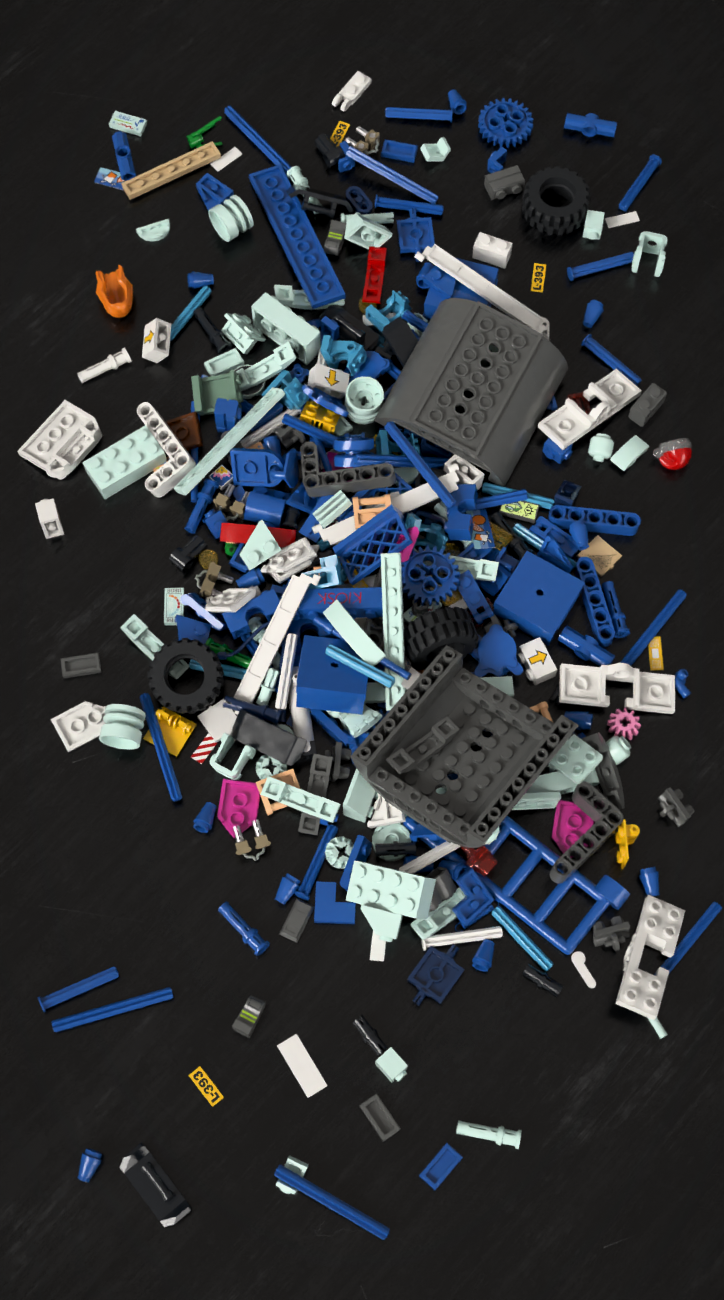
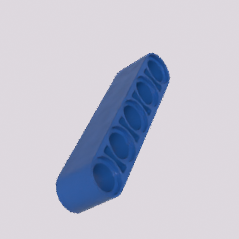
M564 505L552 506L547 519L560 529H570L569 526L573 522L583 521L587 525V532L625 536L635 535L641 522L639 515L635 513ZM553 515H559L561 518H555ZM571 517H577L579 520H573ZM590 519H596L598 522H592ZM609 521H614L616 524H611ZM627 523H633L635 526H630Z
M581 557L576 563L575 576L585 583L593 585V587H588L585 584L581 590V595L595 640L599 643V646L608 647L612 644L615 635L613 623L594 563L589 557ZM585 566L588 570H583L580 567ZM590 600H597L598 604H594ZM600 616L604 619V621H599L596 619V617ZM601 634H607L610 638H603Z

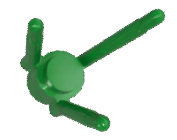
M222 116L217 117L196 132L186 136L192 149L205 145L201 144L204 142L201 134L215 126L216 122L222 119ZM214 142V144L219 146L222 145V142Z

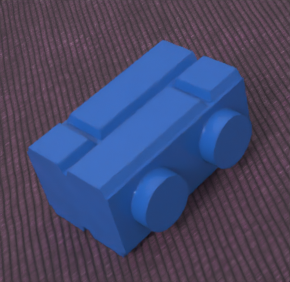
M222 398L216 400L214 416L217 431L225 432L231 430L243 418L242 408H239L237 400L229 399L227 401V399Z

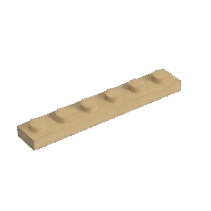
M212 141L121 183L122 188L131 200L221 158V153Z

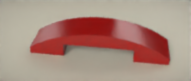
M369 246L362 302L380 304L387 248Z
M221 523L220 541L246 544L256 525ZM267 527L279 547L284 548L295 542L296 530Z

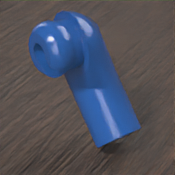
M680 669L675 673V689L683 698H686L691 694L690 690L685 686L688 672L685 669Z

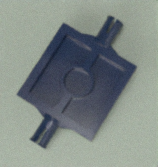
M452 944L447 953L440 952L433 946H430L407 978L419 990L412 1000L414 1003L420 1005L425 996L433 998L440 1004L446 998L465 970L456 964L453 959L459 950L456 945Z

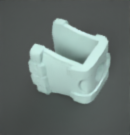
M644 231L640 234V242L634 253L632 272L637 273L641 254L646 252L658 255L654 277H659L665 263L666 252L664 248L667 244V237L662 234ZM654 241L657 244L652 246L649 245L647 242Z
M365 704L363 715L341 713L339 715L343 728L354 738L366 732L383 717L380 712L367 707Z
M223 733L220 739L222 743L217 753L212 755L210 765L227 778L239 780L242 776L240 774L248 760L253 759L256 750L249 745H245L233 770H228L220 764L233 745L234 739L231 735Z

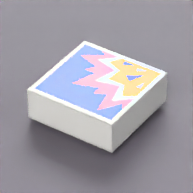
M221 465L209 475V479L217 482L219 489L223 490L233 481V474Z

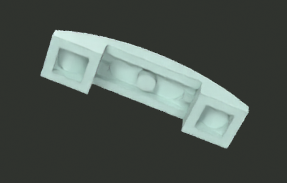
M274 285L275 297L282 305L288 307L317 310L326 309L330 305L343 306L345 304L344 299L312 309L303 290H292L291 285Z
M288 341L274 349V354L246 370L241 368L236 371L241 377L240 391L270 379L289 366L297 358L290 342Z
M450 555L449 560L455 558L454 565H459L457 571L460 574L469 570L475 580L496 581L499 562L484 559L474 560ZM431 561L424 562V564L427 566L433 564Z
M338 600L333 602L323 612L329 622L363 661L376 666L386 656Z
M135 614L120 627L131 641L152 661L155 658L153 655L156 651L159 652L162 649L161 646L164 645ZM181 659L172 665L168 674L177 680L190 666Z
M269 776L260 794L331 823L334 822L341 805Z
M459 887L451 898L444 900L436 910L429 912L427 920L416 919L410 924L422 940L429 938L457 918L452 908L466 897Z

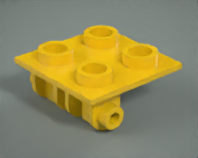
M307 401L299 420L310 425L314 420L313 426L316 425L317 421L319 422V429L323 423L321 430L334 434L340 415L319 405L315 401Z
M162 707V709L159 708L156 711L155 715L157 716L168 753L177 757L197 724ZM148 730L143 739L154 745L150 730Z
M623 820L621 826H618V832H615L616 844H619L620 851H617V862L621 863V869H624L629 860L628 845L633 844L640 833V828L637 825H626V820Z

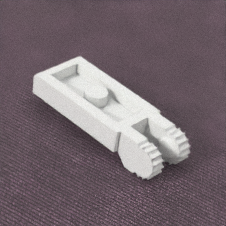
M357 71L333 99L332 105L336 107L344 100L341 110L345 112L371 84V78Z

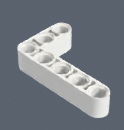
M143 402L138 406L137 414L170 458L169 461L151 474L145 481L147 490L155 497H162L172 490L196 466V463L159 412L150 403Z

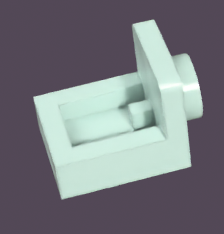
M441 137L437 144H423L420 148L427 162L444 161L451 150L445 137Z
M289 1156L284 1167L304 1177L309 1164ZM280 1179L277 1180L276 1186L280 1187L281 1191L287 1194H295L297 1192V1189Z

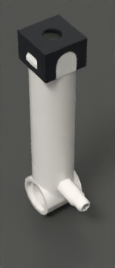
M295 666L292 671L289 702L294 735L307 740L300 760L297 761L304 762L313 759V754H316L310 708L296 707V686L299 666Z

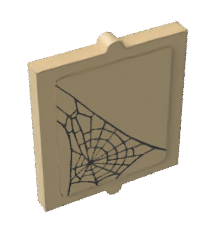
M598 535L588 543L589 547L582 550L577 555L578 558L589 557L592 559L596 573L600 577L609 569H613L614 564L622 557L619 552Z

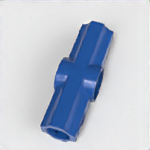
M567 113L564 128L582 131L583 135L593 137L596 134L614 137L617 122L599 119L598 115L593 113L586 114L585 116Z
M122 131L115 132L112 135L117 164L121 179L127 181L136 177L127 134Z
M568 625L558 637V640L573 649L579 658L585 661L590 660L599 667L601 665H611L615 659V655L599 646V643L593 637L583 636Z

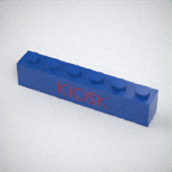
M382 587L307 589L293 620H314L316 616L326 618L323 612L336 600L344 606L353 619L360 617L368 619L383 617Z

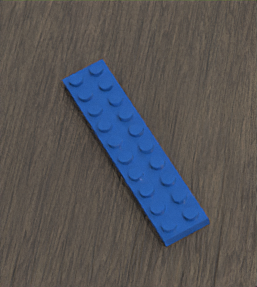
M281 164L249 174V180L312 309L345 299L346 294L304 210H301V204L297 196L290 198L286 192L291 187V184Z

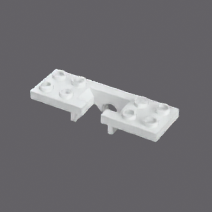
M615 369L595 384L593 382L589 383L588 389L583 392V397L588 401L595 397L602 401L596 408L592 409L590 414L587 415L578 407L576 402L568 398L565 401V405L540 421L538 428L564 450L639 397L642 390L619 370Z
M563 663L560 665V703L608 707L610 705V696L605 695L606 680L633 683V698L625 699V708L628 710L673 714L675 712V675L639 672V669L633 668L626 663L601 665L600 667Z
M646 896L636 932L632 936L623 959L625 964L623 968L624 975L615 1004L655 1020L657 1018L669 970L659 967L656 975H652L638 969L644 945L662 952L661 954L670 958L674 955L685 910L653 896Z

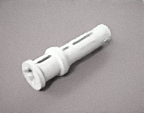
M122 348V351L114 355H108L104 361L78 372L77 375L83 384L108 370H116L118 366L127 362L131 363L132 361L126 349Z

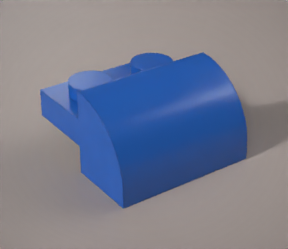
M254 486L246 502L244 520L256 523L263 520L264 522L272 523L276 528H280L285 516V509L287 508L285 503L291 494Z

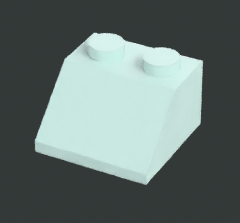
M355 213L347 220L344 239L368 250L369 246L380 247L392 237V233L385 226L363 215Z
M356 768L343 802V815L366 823L367 818H371L374 808L372 804L374 799H378V792L373 789Z
M361 905L363 914L375 934L380 935V940L392 942L393 939L398 938L403 915Z

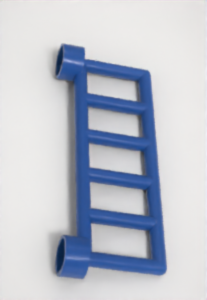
M451 773L447 777L450 780H455L458 778V775ZM409 816L405 818L406 822H403V825L411 832L419 824ZM506 816L500 824V833L497 836V840L491 842L490 845L486 844L471 864L455 851L443 857L447 861L462 862L468 868H473L493 898L566 955L571 954L609 905L619 910L630 896V893L623 886L607 875H604L596 885L576 870L565 882L558 884L536 913L533 914L512 896L542 858L553 866L560 856L509 816ZM511 833L533 851L506 885L500 888L480 871ZM428 837L419 838L432 849L446 842L444 839L429 841ZM557 869L559 872L564 874L563 870ZM575 883L593 897L596 903L566 940L544 923V921Z

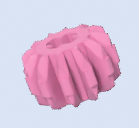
M618 708L615 714H610L611 720L607 722V725L610 726L608 731L609 733L615 732L614 736H623L628 740H632L633 735L637 736L639 733L637 729L641 727V724L638 723L640 718L639 716L633 717L634 710L628 713L627 708H624L623 712Z

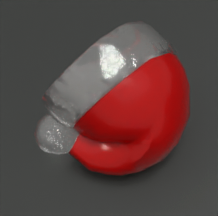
M688 438L675 439L659 444V448L653 450V455L659 458L660 464L670 470H678L689 463L692 456V445Z

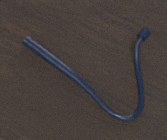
M270 621L256 629L232 653L218 652L217 657L219 660H225L227 657H232L239 653L262 629L269 625ZM286 633V635H285V637H284V639H283V646H282V652H281V658H280V664H279L278 687H279L280 674H281V668H282V662H283V656H284V650H285V644H286L287 633ZM286 709L283 710L280 722H286Z

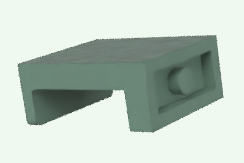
M231 369L230 373L200 378L198 375L191 376L194 408L200 416L214 414L218 398L227 399V401L229 399L237 400L239 408H242L243 394L239 388L241 377L234 369Z

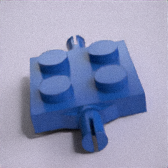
M410 208V218L397 220V232L400 253H415L416 255L418 251L422 253L427 246L432 248L435 240L431 217H417L416 209L413 208L412 212V208Z

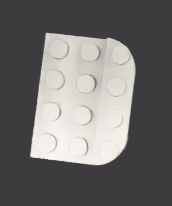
M64 400L17 452L21 457L46 471L48 476L62 480L97 445L102 438V433L96 419L92 415Z

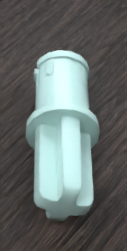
M269 668L265 681L261 684L262 688L256 701L257 704H266L268 707L272 692L276 690L274 687L279 676L277 669Z

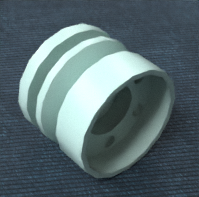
M237 195L230 196L229 199L224 200L223 205L218 204L208 211L214 229L226 242H230L238 237L239 231L244 233L247 229L254 226V221L248 207Z
M362 376L355 378L349 383L346 388L345 406L349 412L347 417L351 421L365 425L374 422L384 399L382 385L377 380Z
M124 704L107 705L104 711L105 715L103 716V721L106 724L101 726L99 740L103 744L114 748H139L142 738V732L139 730L144 727L145 712Z

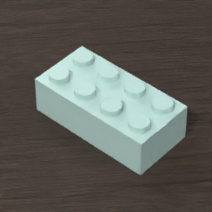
M265 292L251 306L253 326L258 327L266 336L280 346L289 341L292 348L299 354L298 359L308 365L319 354V349L321 348L319 329L314 325L308 324L302 316H297L288 306L282 305L276 297L270 296Z
M145 425L82 463L86 473L103 498L107 499L154 471V468L167 462L165 452Z
M354 860L346 901L427 920L436 879Z

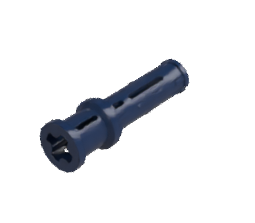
M227 695L224 699L232 704L223 702V708L236 711L243 709L256 717L274 723L275 726L280 724L283 709L275 710L267 707L266 704L258 706Z

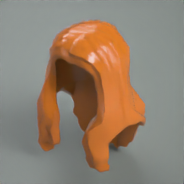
M118 265V269L115 272L106 273L105 275L102 271H96L95 275L98 281L96 295H98L103 303L104 308L112 317H125L132 307L133 284L125 276L124 268Z

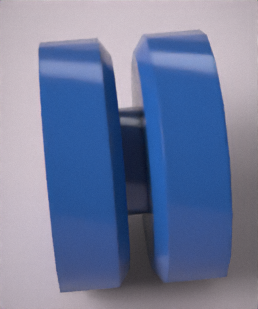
M345 437L334 439V450L345 452L334 456V466H367L354 464V456L357 454H372L363 453V451L374 449V438Z

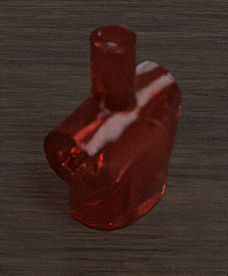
M484 845L476 850L474 848L461 847L470 855L466 864L483 877L498 863Z

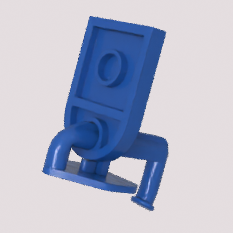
M232 448L230 450L234 485L273 487L284 480L290 488H294L298 483V460H301V452L296 451V449H291L282 457L277 452L268 449Z

